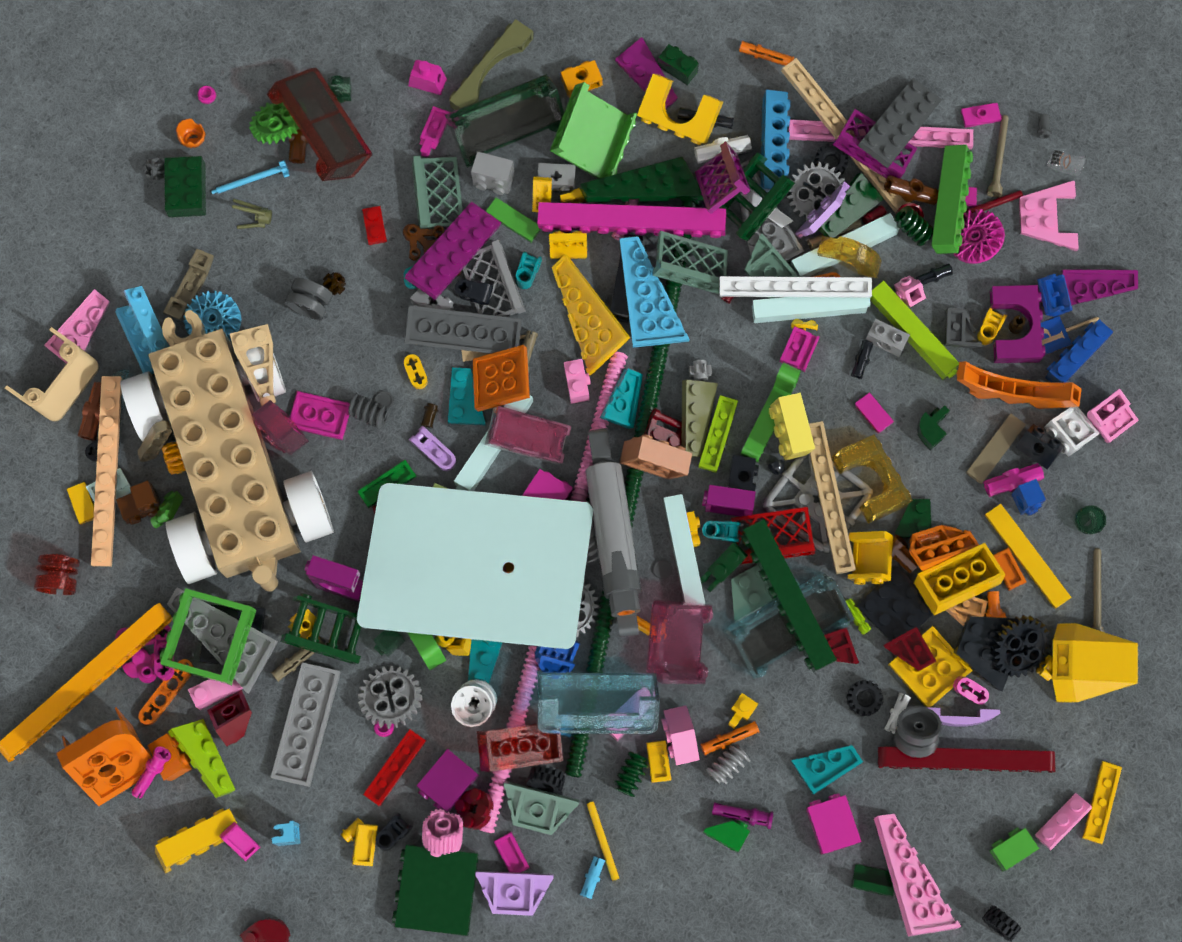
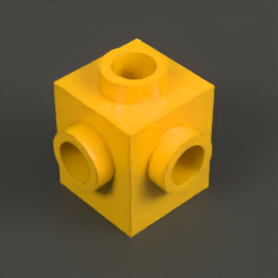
M306 609L302 624L304 628L301 625L299 632L301 634L300 637L304 639L310 637L316 619L309 609ZM296 614L289 619L291 623L287 627L290 631H292Z

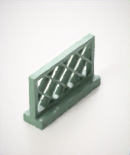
M413 156L412 171L418 226L420 229H434L437 225L448 228L453 223L447 219L449 215L454 212L459 216L463 212L457 157L421 158V156ZM453 162V169L450 173L442 168L444 163ZM424 164H433L436 169L429 173L425 169ZM438 170L446 175L441 182L433 176ZM448 178L455 182L452 190L444 185ZM430 179L438 184L433 191L426 185ZM440 187L448 192L443 199L435 193ZM450 195L457 199L454 207L446 202ZM432 196L440 201L435 208L428 203ZM442 204L450 209L445 216L437 210ZM434 213L442 219L439 223L430 222V217Z
M660 231L658 233L656 267L653 269V276L719 294L720 277H716L712 270L717 268L721 276H727L728 250ZM664 238L668 239L673 246L668 248L663 242ZM679 244H686L689 251L685 253ZM673 248H675L681 255L677 259L670 251ZM696 249H702L706 256L702 258ZM691 252L698 260L694 264L687 256ZM665 253L672 261L671 263L662 261V256ZM712 254H721V262L718 263ZM683 258L689 267H682L678 261ZM706 258H709L714 264L712 268H709L704 260ZM700 263L706 272H699L695 265Z

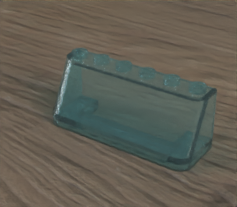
M537 672L538 729L543 733L651 734L658 729L660 697L656 674Z

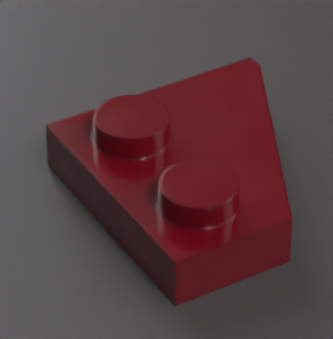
M917 627L883 645L884 648L918 671L937 662Z

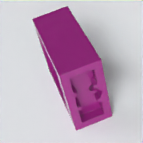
M709 485V489L704 490L702 506H706L705 512L737 517L752 516L756 491Z

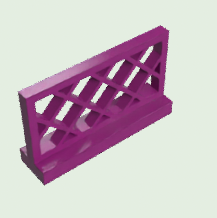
M854 109L833 145L884 178L888 176L901 178L917 148L907 143L904 148L909 150L910 154L903 155L901 151L895 159L900 160L902 167L893 161L886 168L858 146L865 137L860 136L858 129H865L867 135L870 131L869 128H872L876 122ZM854 117L860 119L862 125H856ZM853 130L855 137H853L846 131Z
M726 141L720 145L722 151L695 171L707 211L710 214L739 192L746 195L751 191L738 155Z

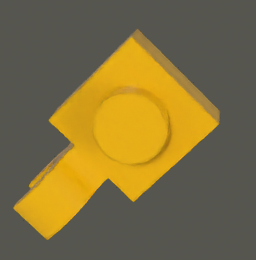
M742 693L731 708L735 715L728 725L735 729L742 718L747 721L758 706V703Z

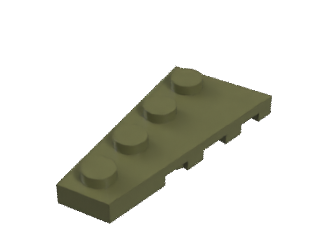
M682 380V447L686 448L685 451L692 453V457L702 456L718 383Z

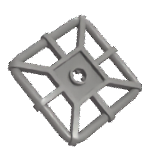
M808 454L807 456L796 458L789 468L783 471L782 477L766 496L763 509H766L767 512L777 511L774 509L776 507L792 505L796 508L808 507L809 517L817 522L820 527L822 543L813 537L814 546L819 551L829 553L830 546L827 541L820 502L814 503L813 496H818L810 454ZM808 456L811 477L803 485L793 478L792 475ZM832 459L833 468L836 470V479L841 474L862 489L861 491L846 493L839 491L840 500L863 496L850 515H844L848 530L850 527H853L854 521L870 501L873 490L864 481L847 470L844 464L840 465ZM787 482H790L800 490L794 499L773 502ZM805 513L797 521L798 524L802 525L805 521ZM783 516L775 518L783 525L787 522V519ZM789 522L786 526L793 535L799 529L792 522ZM800 530L797 535L806 542L809 541L808 534Z

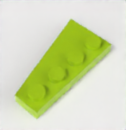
M204 719L175 727L168 731L171 737L174 736L179 743L178 747L182 752L185 751L191 759L190 763L193 768H197L202 774V780L215 798L230 794L236 790Z

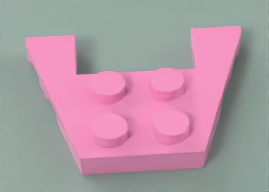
M1075 181L1020 197V233L1060 247L1063 246L1070 250L1078 251V233H1058L1056 199H1075Z

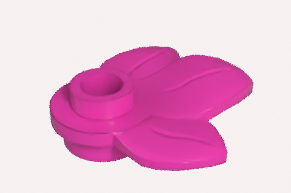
M141 648L134 654L132 662L122 665L124 672L130 678H139L144 683H151L157 678L154 672V653L149 655L145 649ZM147 670L151 671L148 675L144 674Z

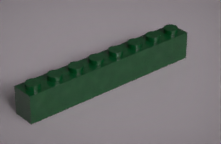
M765 520L743 529L741 540L745 547L748 546L752 552L750 557L754 564H758L760 568L758 572L763 582L766 581L770 587L768 588L769 595L772 599H776L778 603L776 607L779 614L787 620V630L790 634H794L796 638L795 645L798 651H802L805 655L804 662L809 670L812 669L814 673L834 663L837 659Z

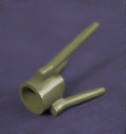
M233 199V202L243 206L232 205V208L254 213L255 221H258V223L238 225L237 229L265 228L266 224L270 225L272 210Z

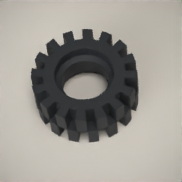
M829 143L825 147L821 146L815 155L814 166L817 167L818 163L821 162V166L824 168L826 165L824 159L827 156H834L838 160L834 173L841 172L840 175H843L848 165V154L835 147L834 143H832V146H829Z
M857 681L848 690L846 696L847 705H849V709L854 714L868 717L875 714L882 706V690L878 688L876 683H872L873 681ZM861 691H867L871 694L872 702L870 705L863 706L858 702L857 696Z
M537 765V767L533 766L531 768L527 785L528 787L560 795L566 778L563 772H559L557 768L554 770L551 766L548 768L546 765L542 767Z
M991 905L982 917V920L990 928L1008 941L1012 942L1021 930L1020 925L996 906Z

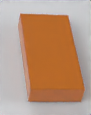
M1009 548L993 555L1005 573L1003 581L1008 591L1027 582Z

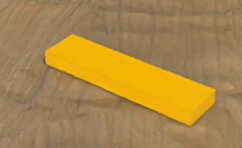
M1104 761L1101 762L1091 801L1092 809L1088 813L1082 836L1083 839L1103 844L1122 767Z

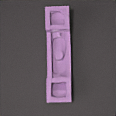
M929 708L940 717L942 725L956 727L981 724L1000 714V710L980 709L977 711V717L940 716V708Z

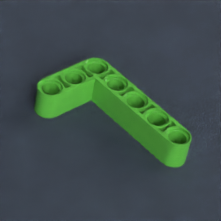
M783 362L777 374L774 387L740 455L756 458V462H759V458L763 454L775 426L774 419H771L769 414L770 405L779 397L792 395L801 370Z

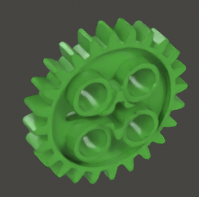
M281 97L277 102L274 99L272 104L266 103V107H260L261 111H256V116L251 117L253 121L249 122L251 125L249 128L258 142L262 141L263 144L265 142L271 144L275 141L277 144L280 139L284 142L286 137L292 138L291 134H298L297 129H303L302 125L306 124L305 120L308 119V112L300 99L296 100L293 97L290 100L289 97H286L283 100Z

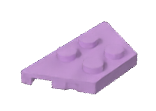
M844 181L830 197L827 195L820 202L821 206L808 214V220L794 234L801 239L803 235L806 237L809 234L815 233L841 206L846 196L845 191L850 186Z
M476 871V877L489 903L492 914L533 916L554 878V874Z

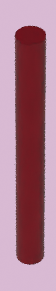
M1018 190L969 208L964 213L968 215L969 210L972 213H976L975 209L978 211L983 209L985 211L1023 196L1022 191Z

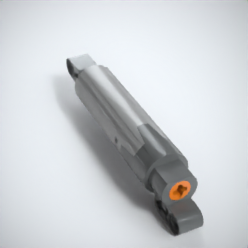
M607 428L589 430L588 435L593 465L589 466L585 473L590 505L593 508L592 519L604 597L609 599L611 615L617 617L620 637L639 635L636 614L641 611L638 594L642 590L622 466L617 462H612Z

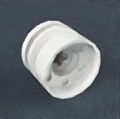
M478 679L469 680L453 696L451 702L452 714L462 725L469 727L480 726L488 720L496 708V692L486 681ZM472 699H479V703L477 704L476 702H472Z

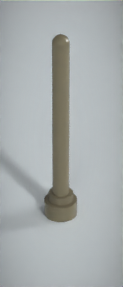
M1007 115L1001 117L993 181L987 190L988 196L997 198L1002 196L1003 191L1000 178L1009 120Z
M1095 548L1093 551V627L1091 628L1105 632L1103 627H1101V549Z

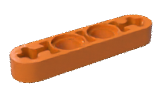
M187 659L177 662L184 665L188 663V666L194 667L193 663ZM174 669V674L175 672L177 674L181 673V671ZM183 672L180 675L183 677L182 681L175 675L169 680H163L140 710L138 715L140 722L145 725L154 724L192 674ZM172 679L178 681V686L174 690L168 688V682ZM164 695L166 698L165 703L158 706L155 702L157 696ZM151 704L155 708L159 709L158 712L154 710L151 713V716L153 717L151 720L147 719L146 721H144V713H150V711L152 710V708L149 707Z

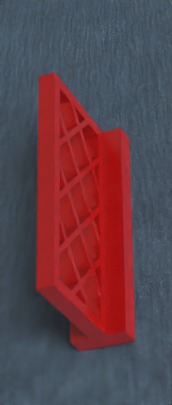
M808 507L731 518L732 522L744 521L749 526L753 525L757 519L763 518L769 522L767 524L768 527L773 525L780 530L774 538L775 541L781 533L791 538L786 545H781L776 541L784 559L815 554ZM804 512L805 521L802 525L792 519L796 513ZM777 516H783L787 519L782 528L773 522ZM789 522L799 527L793 536L784 530ZM800 530H803L808 534L809 541L800 542L795 537ZM740 537V539H739V542H736V544H737L738 546H739V543L742 541V540H741V537ZM750 548L744 550L748 557L741 564L753 563L750 557V553H752Z

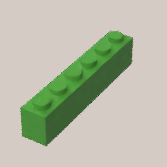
M967 144L945 146L932 238V247L936 254L959 253V246L962 245L961 230L964 229L965 225L963 214L967 210L965 199L969 194L968 179L971 178L970 163L973 162V153L969 150Z

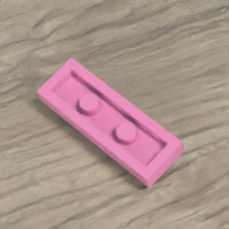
M1075 793L1035 834V837L1049 850H1052L1092 809L1091 805Z

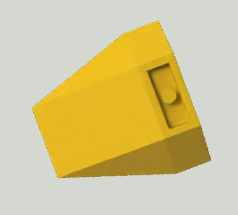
M1058 623L1053 638L1052 673L1056 701L1078 703L1138 684V643L1078 623Z

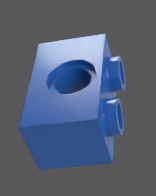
M1037 479L1019 485L1011 494L1021 515L1026 513L1027 516L1038 512V509L1042 507L1046 500Z

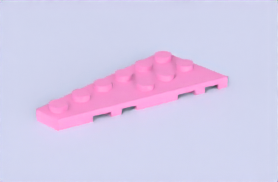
M895 814L875 817V825L908 937L960 928V923L958 920H954L950 913L951 908L948 904L945 905L940 896L941 891L926 866L921 864L917 858V851L914 847L911 848L906 839L907 834Z

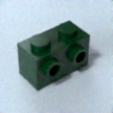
M668 44L658 57L659 67L687 86L698 73L699 63L692 56L684 54L677 46L673 47Z

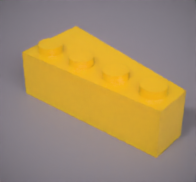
M222 808L214 812L213 817L207 820L202 818L194 823L195 826L189 829L184 827L176 832L177 835L171 838L166 836L157 841L155 853L165 874L171 871L170 866L174 864L182 865L192 858V854H195V856L209 850L210 845L213 844L215 847L224 842L219 835L234 821L236 822L230 808L227 810Z

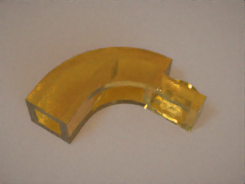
M822 236L817 252L818 256L847 262L857 269L858 274L877 278L882 262L879 254L872 248L853 239L841 236L838 239Z

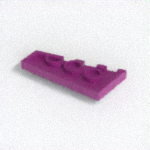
M642 37L615 59V62L645 93L653 74L665 77ZM672 87L666 99V109L677 101V96Z
M1138 270L1061 271V274L1065 277L1071 305L1138 289Z

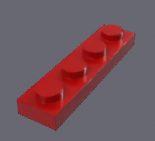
M409 729L363 795L378 806H381L426 740Z

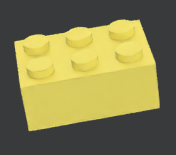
M801 393L777 398L770 405L769 414L771 419H774V434L776 438H779L780 455L784 457V461L807 456L815 449Z

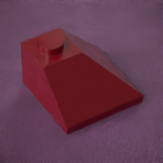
M240 690L207 710L215 731L226 747L244 737L252 714L245 695Z

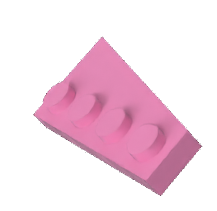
M94 289L57 331L85 351L110 303L109 300ZM53 335L44 346L67 364L68 362L59 353V349L64 341Z

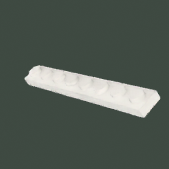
M720 276L719 297L871 298L872 278Z

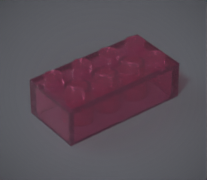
M269 400L252 414L255 418L254 424L259 430L267 434L265 437L270 444L274 445L284 454L287 452L292 455L309 442L287 412L272 400Z

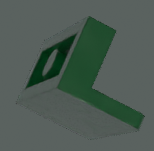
M859 864L855 865L851 888L889 897L893 896L894 888H892L893 883L889 871Z

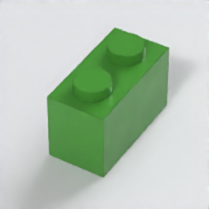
M1017 827L1008 833L1010 837L1003 841L1000 838L991 844L993 848L989 852L1002 871L1008 870L1039 849L1026 828L1020 830Z

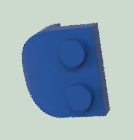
M575 641V644L569 649L537 646L535 660L538 667L546 676L551 678H560V675L566 672L570 673L575 666L573 659L580 643Z

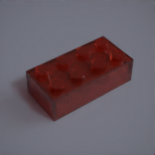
M559 721L477 731L480 769L483 772L563 761Z

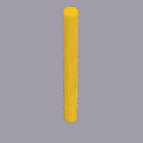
M594 802L587 803L586 805L612 881L620 879Z

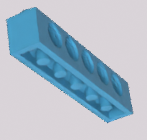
M766 90L762 98L761 154L767 158L764 165L778 177H781L783 174L788 176L789 165H786V161L789 158L787 143L789 142L790 132H787V127L790 124V116L787 115V110L789 111L790 99H788V92ZM760 171V186L766 192H769L774 183Z

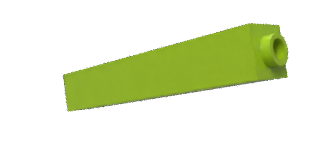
M885 281L872 290L870 301L895 328L910 334L907 340L909 344L942 380L946 377L952 378L957 373L959 362Z

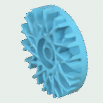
M207 291L206 294L203 292L200 297L196 295V299H192L190 305L187 304L188 309H185V312L191 310L199 316L204 324L206 334L223 329L229 341H231L230 333L238 332L241 326V313L236 302L220 291L218 293L217 291H214V293ZM183 315V318L185 319V329L187 333L190 335L192 332V326L187 322L186 317Z

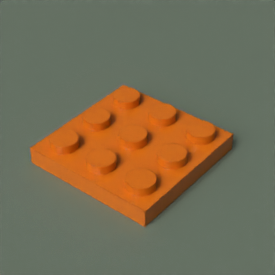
M524 345L473 359L474 406L478 412L530 398L527 348Z

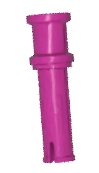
M156 747L153 751V757L146 762L145 771L131 791L135 798H138V796L142 798L154 777L163 771V765L170 760L171 753L166 748Z

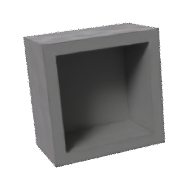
M477 151L471 170L473 185L479 190H493L498 195L509 194L515 176L514 162Z

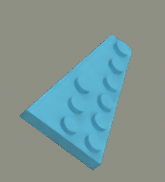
M639 237L620 238L633 348L689 342L690 339L658 277L653 276L654 267Z

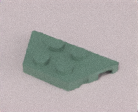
M761 234L745 267L744 272L747 276L799 277L767 238Z
M758 564L731 579L735 622L775 600V598L772 599L769 595L768 588L770 587L766 581L763 582L758 571H760Z
M509 781L504 782V789H506L507 802L511 810V819L514 826L553 835L561 823L579 805L580 800Z

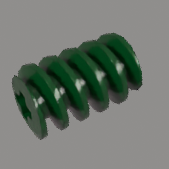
M910 206L903 207L894 217L897 227L902 228V232H907V236L912 237V241H917L918 246L924 245L933 235V226L928 224L926 220H923V217L918 215Z
M629 751L628 755L631 759L624 760L628 766H621V770L624 773H618L617 776L621 781H614V784L618 787L614 789L627 796L635 797L631 790L639 789L635 782L642 783L638 776H645L642 768H649L645 761L649 760Z

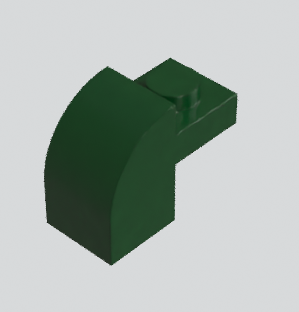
M945 405L941 409L937 407L930 416L925 412L917 426L920 440L930 451L947 435L938 425L950 412Z

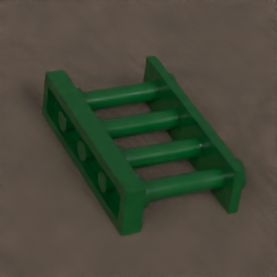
M758 152L751 157L749 164L743 171L749 187L762 197V201L755 207L739 192L719 207L720 209H726V217L739 227L735 234L747 242L795 184L789 177L784 174L778 177L765 166L764 163L767 158ZM758 170L774 183L769 192H766L752 179ZM735 199L750 212V216L744 222L729 209V206Z
M303 593L300 596H294L293 601L300 603L292 631H289V634H282L280 642L350 664H359L361 656L355 655V648L361 626L357 622L358 611L353 613L312 600V596ZM307 605L318 608V612L310 637L304 639L300 637L301 634L299 632ZM328 611L337 614L329 643L323 645L319 643L318 636L325 613ZM344 617L355 620L348 647L343 651L337 649L338 646L336 644Z

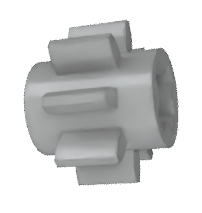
M706 360L693 361V366H689V377H694L695 381L705 382L708 380V376H712L711 365H707Z

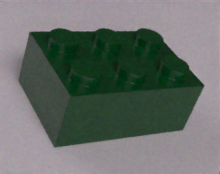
M202 156L164 158L165 211L168 217L206 216V167Z

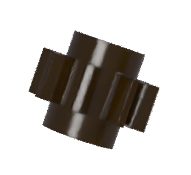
M327 273L323 278V287L327 288L332 295L337 293L340 295L345 290V278L340 273Z

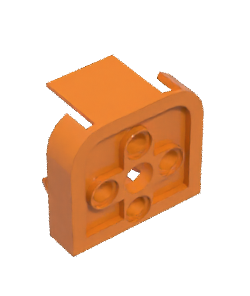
M117 707L115 710L120 720L109 721L72 744L62 736L65 748L56 753L62 768L98 806H101L136 784L146 769V762L152 758L149 749H145L141 744L134 727Z

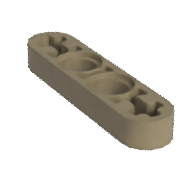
M160 421L151 427L137 452L141 462H147L157 457L172 432L169 421Z

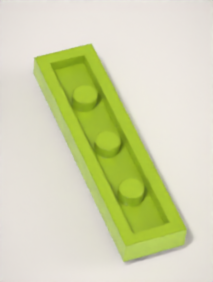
M720 395L698 468L717 473L738 400Z

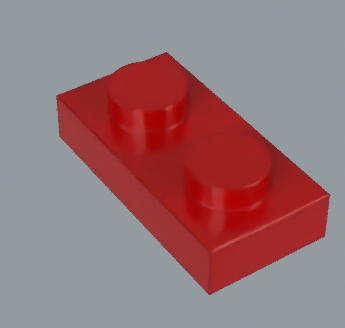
M381 206L362 209L368 244L373 245L387 242Z

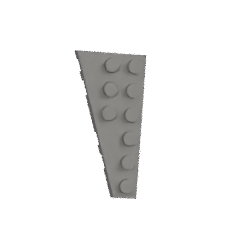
M749 160L741 164L743 170L749 164ZM756 173L752 179L760 185V178ZM739 203L744 222L750 216V212ZM769 218L763 222L747 242L750 256L761 234L767 238L786 262L804 254L802 246L789 225L781 228Z
M178 587L167 603L174 613L178 612L180 606L179 598L184 593ZM193 598L185 624L224 667L239 620L200 599ZM252 627L234 677L248 694L278 641Z

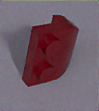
M267 917L251 925L240 934V937L244 942H288L290 932L282 920Z

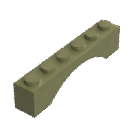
M515 19L512 24L507 25L505 33L495 40L492 49L485 52L483 60L473 67L469 77H465L462 80L460 88L450 95V107L468 119L479 106L480 87L487 73L502 59L523 52L534 39L533 31Z

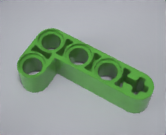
M408 633L429 670L447 661L432 635Z

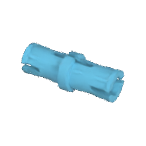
M593 856L590 869L585 874L586 880L580 893L581 896L592 899L596 884L600 882L601 878L599 876L605 860Z

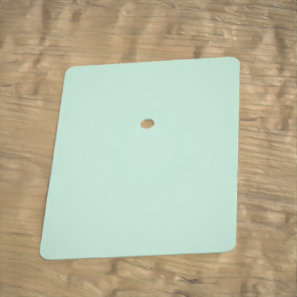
M386 483L381 486L378 494L357 622L363 628L569 649L576 641L593 508L589 503L580 501ZM507 562L514 565V570L511 573L503 571V565Z

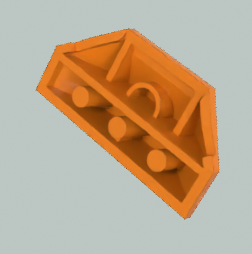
M939 525L912 534L909 553L919 568L925 571L979 544L970 531H962L954 527Z

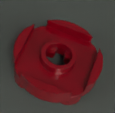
M473 788L467 791L455 803L457 815H460V818H462L463 827L479 830L486 826L491 819L489 815L494 807L493 800L488 793L480 789ZM474 806H477V808L475 809L476 813H473Z

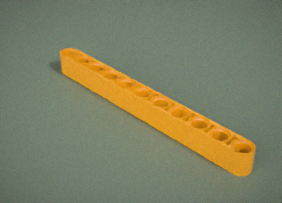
M158 603L149 609L0 741V753L8 762L15 760L14 757L16 755L22 754L161 632L173 620V617L162 604Z

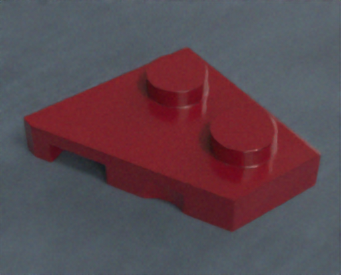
M847 627L824 635L837 662L859 663Z

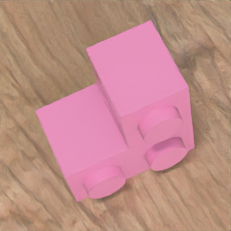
M687 706L664 710L665 719H661L667 743L671 742V746L668 747L670 758L675 759L676 765L700 760L695 731Z

